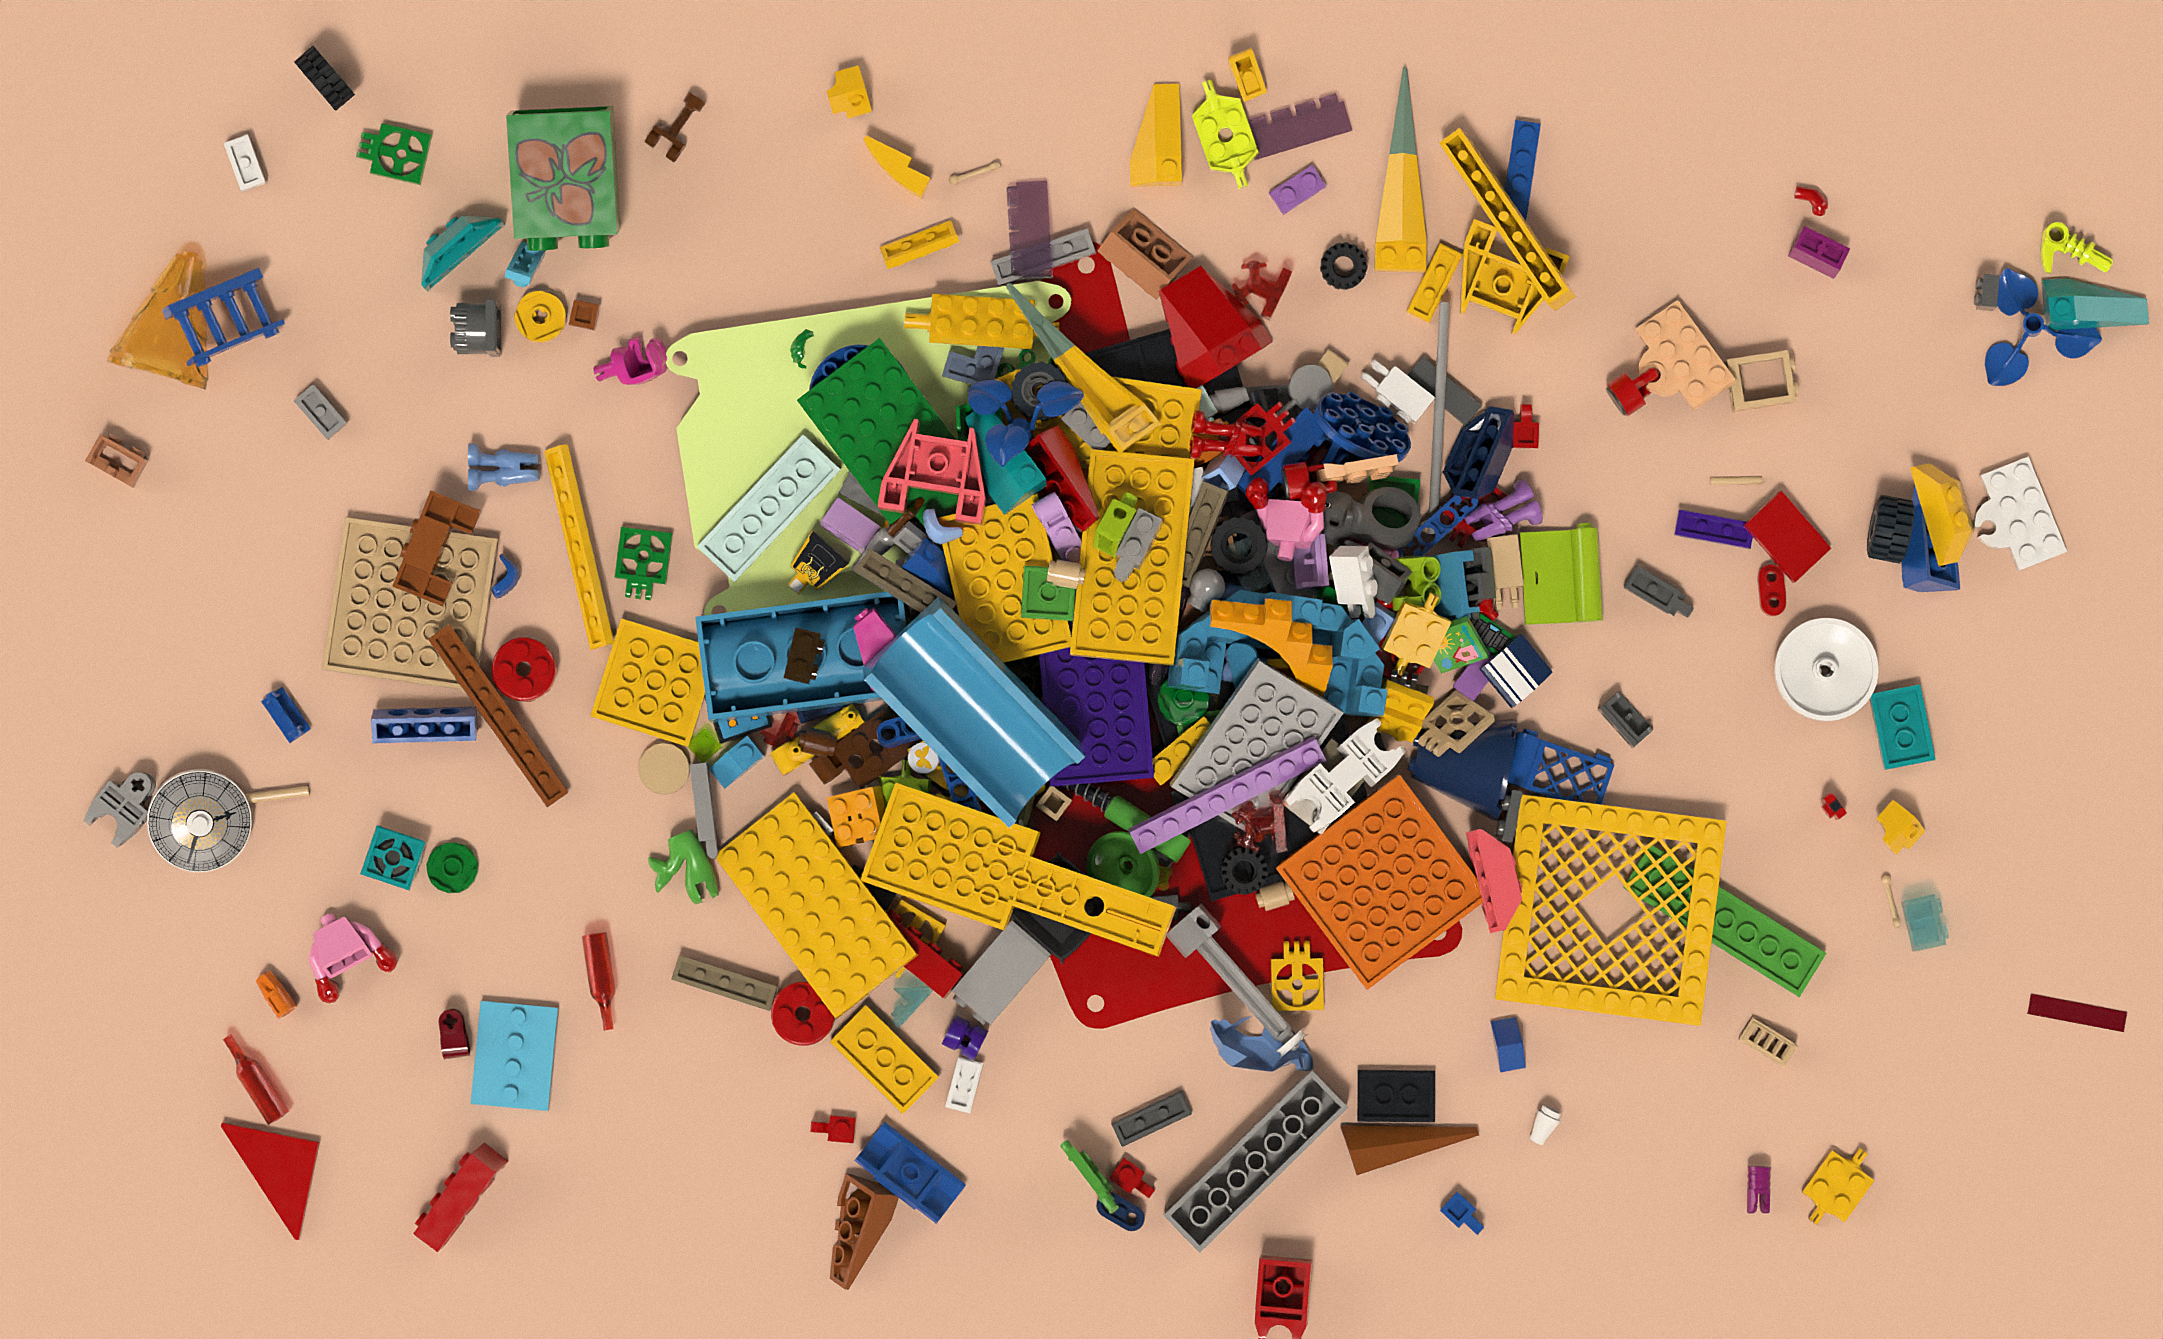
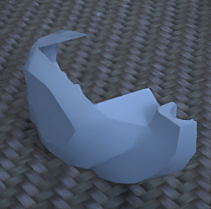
M1252 1016L1241 1018L1234 1024H1230L1227 1020L1223 1019L1220 1021L1215 1019L1210 1022V1031L1219 1055L1232 1067L1273 1072L1292 1063L1295 1064L1299 1071L1314 1069L1312 1056L1302 1040L1299 1042V1047L1296 1050H1289L1281 1057V1054L1276 1051L1283 1044L1280 1041L1274 1040V1037L1266 1028L1263 1029L1262 1036L1257 1037L1246 1036L1235 1030L1241 1023Z

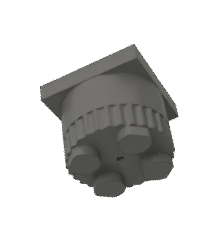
M486 300V303H457L456 307H451L450 321L455 325V332L450 333L451 348L457 351V354H489L491 357H500L501 306L495 300Z

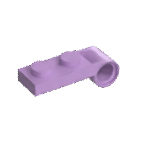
M1052 492L1033 503L1032 508L1044 526L1060 560L1079 563L1081 540L1060 499L1055 492Z

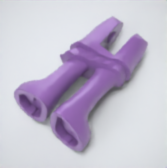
M1523 479L1515 482L1513 486L1514 492L1492 504L1489 502L1481 504L1464 518L1467 525L1478 522L1481 519L1485 527L1472 533L1475 541L1487 539L1498 534H1505L1506 530L1512 531V525L1523 520H1528L1532 525H1538L1543 522L1542 512L1536 500L1504 516L1501 514L1502 511L1533 499V492Z

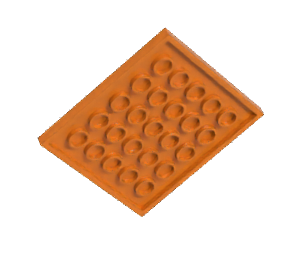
M1400 774L1395 775L1330 824L1322 835L1318 833L1275 866L1276 870L1366 990L1483 903L1478 879Z

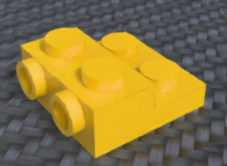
M1387 680L1381 688L1387 689L1384 715L1366 718L1365 725L1378 718L1382 724L1376 729L1377 733L1385 732L1392 735L1399 742L1406 740L1412 743L1422 729L1423 720L1434 705L1435 697Z

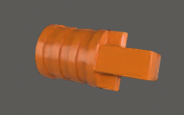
M271 971L257 978L256 983L265 1001L268 1002V1005L272 1008L278 1019L297 1008V1004L294 1003L284 985L279 982Z

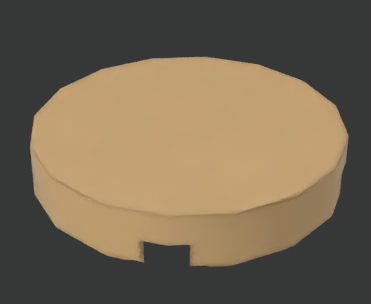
M661 743L653 745L644 752L639 760L638 772L640 780L646 788L654 793L666 795L675 793L684 786L689 776L690 766L688 758L681 749L672 744Z

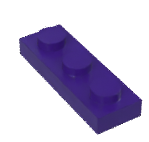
M1678 510L1674 536L1751 549L1753 539L1752 535L1743 526L1746 523L1745 521Z

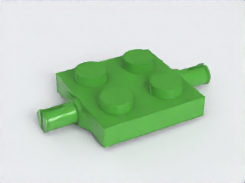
M1069 1140L1061 1143L1060 1147L1068 1156V1160L1075 1164L1097 1193L1099 1201L1105 1205L1109 1213L1115 1212L1119 1206L1113 1201L1114 1197L1110 1193L1113 1188L1084 1150L1079 1153Z

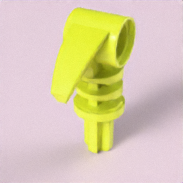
M2054 222L2042 232L2040 257L2045 273H2051L2055 251H2060L2063 254L2070 252V258L2073 259L2075 256L2079 258L2078 264L2083 265L2087 262L2105 273L2111 268L2113 260L2093 249L2095 246L2094 242L2091 241L2086 245L2084 238L2078 240L2076 239L2077 234L2069 235L2068 228L2063 223ZM2051 229H2056L2060 232V241L2056 242L2050 238L2049 232Z

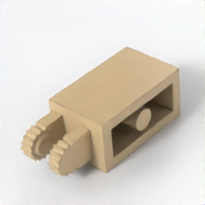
M1518 534L1487 538L1485 544L1481 545V548L1491 547L1496 598L1494 599L1496 610H1502L1503 600L1500 590L1503 589L1510 590V605H1512V608H1518L1516 588L1524 586Z

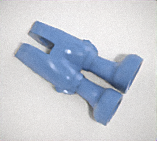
M468 443L469 467L496 466L500 468L496 471L468 469V491H476L480 485L488 482H496L497 485L506 487L508 484L540 481V471L520 470V465L540 464V455L511 452L506 449L491 455L481 452L477 444Z

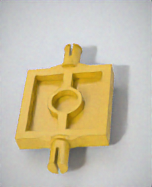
M1430 592L1424 606L1413 605L1403 601L1385 638L1382 648L1399 658L1394 669L1398 670L1400 676H1402V672L1405 671L1409 662L1418 663L1430 668L1451 624L1448 618L1438 615L1433 610L1440 598L1436 594Z
M1858 1148V1151L1851 1160L1842 1158L1832 1150L1802 1191L1817 1206L1813 1214L1808 1218L1812 1222L1817 1214H1819L1813 1222L1815 1225H1818L1825 1213L1834 1215L1845 1223L1875 1180L1866 1175L1859 1167L1868 1155L1864 1151L1858 1159L1863 1151L1861 1148Z

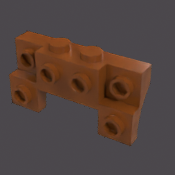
M430 490L420 518H415L412 523L410 533L413 535L410 543L406 542L401 551L400 557H403V561L393 587L443 607L452 582L437 577L434 573L452 528L472 535L481 511Z

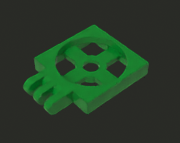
M381 123L379 136L365 132L361 133V138L370 140V144L359 142L358 147L366 149L368 152L367 154L357 152L356 157L372 161L370 174L421 185L432 140L431 134ZM394 133L401 134L399 143L395 147L383 145L384 140L389 135ZM411 136L419 140L423 150L422 154L412 152L409 149ZM404 150L406 157L398 159L396 156L397 151ZM380 156L390 157L394 161L391 173L382 167ZM409 162L420 164L415 171L402 176L405 164Z
M621 527L614 578L627 580L626 598H631L632 588H636L635 599H641L642 589L646 590L645 600L651 601L653 583L666 585L672 533ZM641 535L640 544L636 549L624 548V545L630 538ZM651 536L658 538L665 548L664 553L652 551L650 548ZM641 551L648 553L647 560L642 561L639 559L638 555ZM622 558L632 559L637 563L636 575H631L624 568ZM651 562L663 563L662 569L656 575L646 577L647 565Z

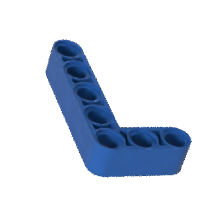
M901 717L884 721L877 728L878 742L885 748H893L921 738L915 732H909L906 729L907 723ZM886 729H892L896 735L892 740H885L881 736L882 732ZM937 755L952 802L980 811L975 793L956 773L947 771V764ZM958 786L968 788L969 792L965 797L955 795L954 791Z

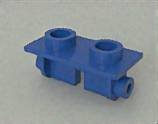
M283 687L270 692L261 701L289 743H292L311 729Z

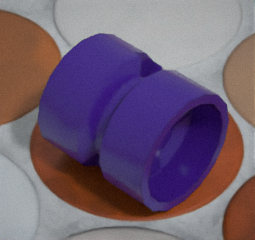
M956 1015L944 1037L942 1045L952 1050L960 1049L962 1055L974 1061L989 1031L978 1025L971 1027L968 1020ZM965 1034L972 1038L970 1042L963 1040Z

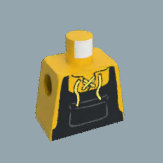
M812 531L790 565L797 574L787 585L797 594H800L808 584L818 590L846 568L849 563Z

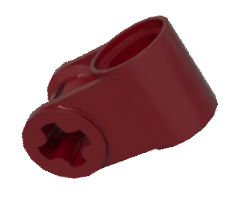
M457 1009L444 1011L438 1021L443 1059L470 1056V1045L463 1014ZM449 1014L458 1020L453 1025V1028H451V1024H446L445 1019L449 1018Z

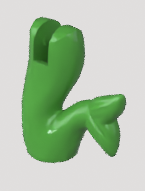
M693 829L668 839L670 856L667 861L652 857L648 858L650 867L657 873L655 880L657 893L669 883L686 859L685 886L691 901L694 904L703 903L700 891L696 884L705 881L706 888L712 899L719 895L713 868Z

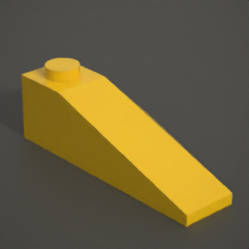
M1179 84L1153 85L1130 159V187L1182 186Z

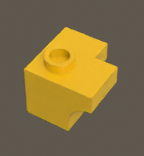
M859 65L834 72L836 77L835 85L831 89L826 90L832 113L836 114L845 111L849 119L872 112Z
M1894 800L1876 818L1885 830L1883 842L1896 855L1903 847L1909 850L1926 832L1916 817Z

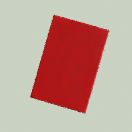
M1782 491L1774 495L1743 525L1792 583L1797 582L1832 549Z

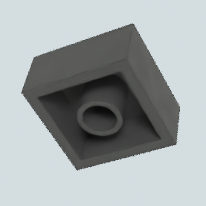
M1983 274L1976 280L1975 289L1978 290L1977 296L1974 297L1976 310L1993 311L1997 308L2000 275Z

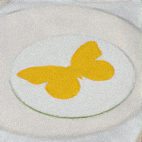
M926 743L914 745L908 754L910 767L918 773L933 771L939 761L937 754Z

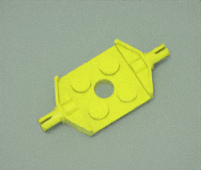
M1211 79L1208 80L1211 90H1209L1206 81L1202 83L1207 96L1206 101L1194 112L1192 118L1210 170L1232 173L1237 182L1238 189H1242L1240 178L1244 187L1249 186L1244 169L1254 160L1259 152L1240 98L1218 95ZM1222 129H1229L1233 133V138L1229 142H1222L1218 138L1219 132Z

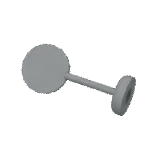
M1314 364L1298 368L1291 376L1289 382V395L1292 400L1281 408L1277 415L1279 416L1286 409L1289 411L1295 405L1302 409L1307 407L1309 410H1315L1319 400L1332 392V380L1328 372ZM1246 421L1249 425H1254L1252 422ZM1250 437L1249 440L1251 444L1256 445L1259 443L1260 438ZM1265 438V442H1264V443H1265V444L1267 445V447H1268V442H1267V440H1266V438Z

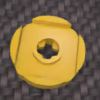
M534 291L525 295L520 300L515 311L514 320L519 332L528 340L545 343L557 338L564 330L566 311L562 302L554 295L544 291ZM538 310L542 313H547L548 316L542 324L539 321L534 322L533 319L537 316L536 311Z

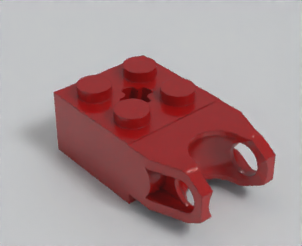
M1267 1255L1260 1256L1254 1322L1259 1336L1258 1339H1266L1270 1328L1276 1325L1288 1328L1292 1334V1339H1301L1308 1324L1313 1260ZM1285 1279L1291 1287H1287V1291H1284L1277 1282Z

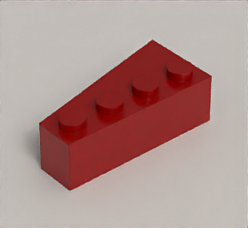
M485 1143L473 1153L467 1152L458 1163L461 1168L457 1174L452 1172L444 1182V1185L447 1186L442 1194L438 1192L429 1204L432 1208L428 1214L423 1212L415 1222V1225L418 1227L413 1234L438 1253L465 1220L464 1216L468 1215L478 1203L480 1194L482 1195L495 1180L493 1178L494 1175L503 1169L509 1161Z

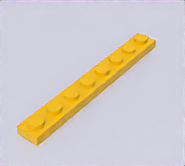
M568 444L558 445L545 450L544 454L590 650H595L612 645L614 641Z

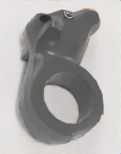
M1396 487L1373 489L1357 501L1346 493L1335 491L1327 494L1326 508L1323 511L1324 529L1322 534H1325V542L1329 544L1335 543L1334 549L1342 546L1348 539H1355L1365 544L1371 542L1381 549L1397 550L1405 547L1413 540L1421 519L1420 509L1414 498L1406 491ZM1379 507L1395 509L1403 516L1406 525L1397 529L1385 527L1376 521L1372 510Z

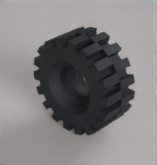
M314 46L294 61L335 111L355 95Z

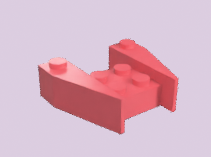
M914 419L882 480L878 508L880 510L905 514L910 487L959 495L955 516L956 522L982 526L986 495L974 428L969 429L968 442L918 434L920 422L918 419Z

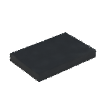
M1357 1070V1122H1435V1071Z

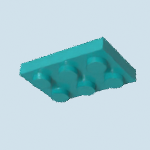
M1921 685L1873 693L1869 700L1883 769L1888 770L1936 760Z

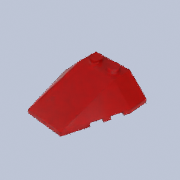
M1202 266L1197 267L1159 290L1165 320L1169 324L1172 336L1170 337L1171 344L1175 348L1177 369L1188 388L1196 389L1273 342L1260 319Z

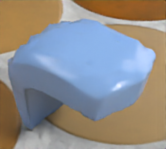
M926 509L924 511V527L928 537L933 542L944 544L963 535L961 527L941 526L936 518L935 509Z

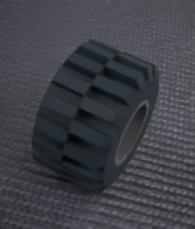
M1880 495L1877 499L1867 538V554L1869 558L1898 564L1905 558L1914 521V505L1912 500Z

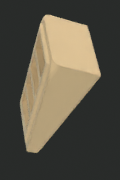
M1753 1017L1739 1037L1740 1041L1781 1067H1785L1798 1046ZM1757 1026L1760 1028V1031L1755 1039L1751 1041L1749 1037ZM1766 1032L1769 1036L1761 1047L1758 1043ZM1775 1038L1778 1042L1770 1053L1767 1049ZM1782 1045H1787L1781 1057H1777L1776 1055Z

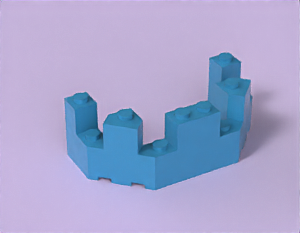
M1244 590L1231 592L1221 600L1264 605L1266 598L1292 601V621L1312 623V644L1332 646L1333 666L1324 699L1341 708L1344 712L1343 714L1366 718L1384 715L1387 689H1381L1384 664L1375 653L1380 648L1360 620H1351L1342 606L1322 603V600L1274 592L1263 594ZM1209 609L1177 633L1174 665L1169 667L1167 687L1219 694L1226 644L1243 642L1252 645L1254 648L1275 650L1248 635L1228 629L1210 627Z

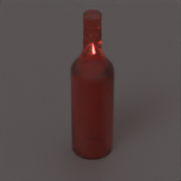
M607 932L581 936L590 994L600 1007L603 1030H612L614 1026L611 1001L616 989Z
M232 1034L225 1037L223 1041L236 1062V1075L266 1123L270 1125L290 1112L289 1108L260 1063L244 1054Z

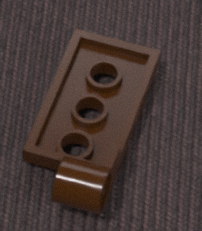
M887 706L836 743L833 756H818L809 765L823 785H826L846 770L859 790H861L906 758L909 754L907 749L923 740L918 739L893 748L884 747L881 753H873L869 748V743L872 740H878V726L884 721L900 717L890 706ZM907 724L906 729L909 732H914L913 729ZM890 729L882 732L881 736L883 739H893ZM859 755L863 760V765L857 769L852 768L848 762L850 756Z

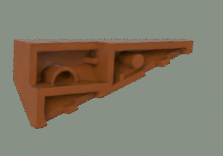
M1340 1126L1356 1175L1479 1136L1476 1127Z

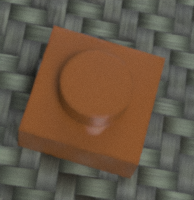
M574 300L569 326L595 331L600 305Z

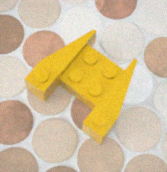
M1474 219L1463 244L1460 314L1464 315L1468 303L1472 302L1515 319L1516 322L1511 334L1515 335L1544 299L1520 264L1489 253L1497 232L1496 227ZM1546 247L1545 251L1563 275L1570 256Z

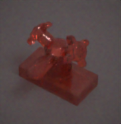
M1253 260L1247 264H1242L1241 269H1249L1250 277L1247 279L1246 285L1240 289L1236 283L1232 284L1235 297L1240 302H1243L1244 305L1249 304L1246 296L1251 293L1266 300L1267 303L1261 313V317L1270 321L1292 276V271L1283 267L1278 280L1274 282L1260 276L1259 268L1267 267L1265 262L1261 263Z

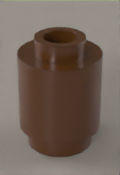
M807 727L806 732L801 731L798 746L802 747V752L822 757L827 755L833 756L837 736L831 735V732Z

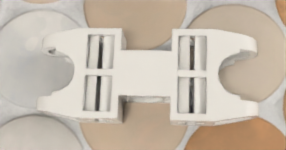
M1378 718L1359 728L1336 748L1345 759L1334 769L1328 772L1320 763L1297 783L1285 801L1289 806L1296 800L1299 802L1304 799L1311 800L1316 805L1317 815L1314 818L1315 822L1309 827L1313 832L1336 820L1355 803L1346 792L1363 778L1372 787L1394 768L1405 753L1406 749L1402 745L1396 750L1392 749L1390 751H1382L1377 748L1374 737L1377 733L1376 729L1382 724Z

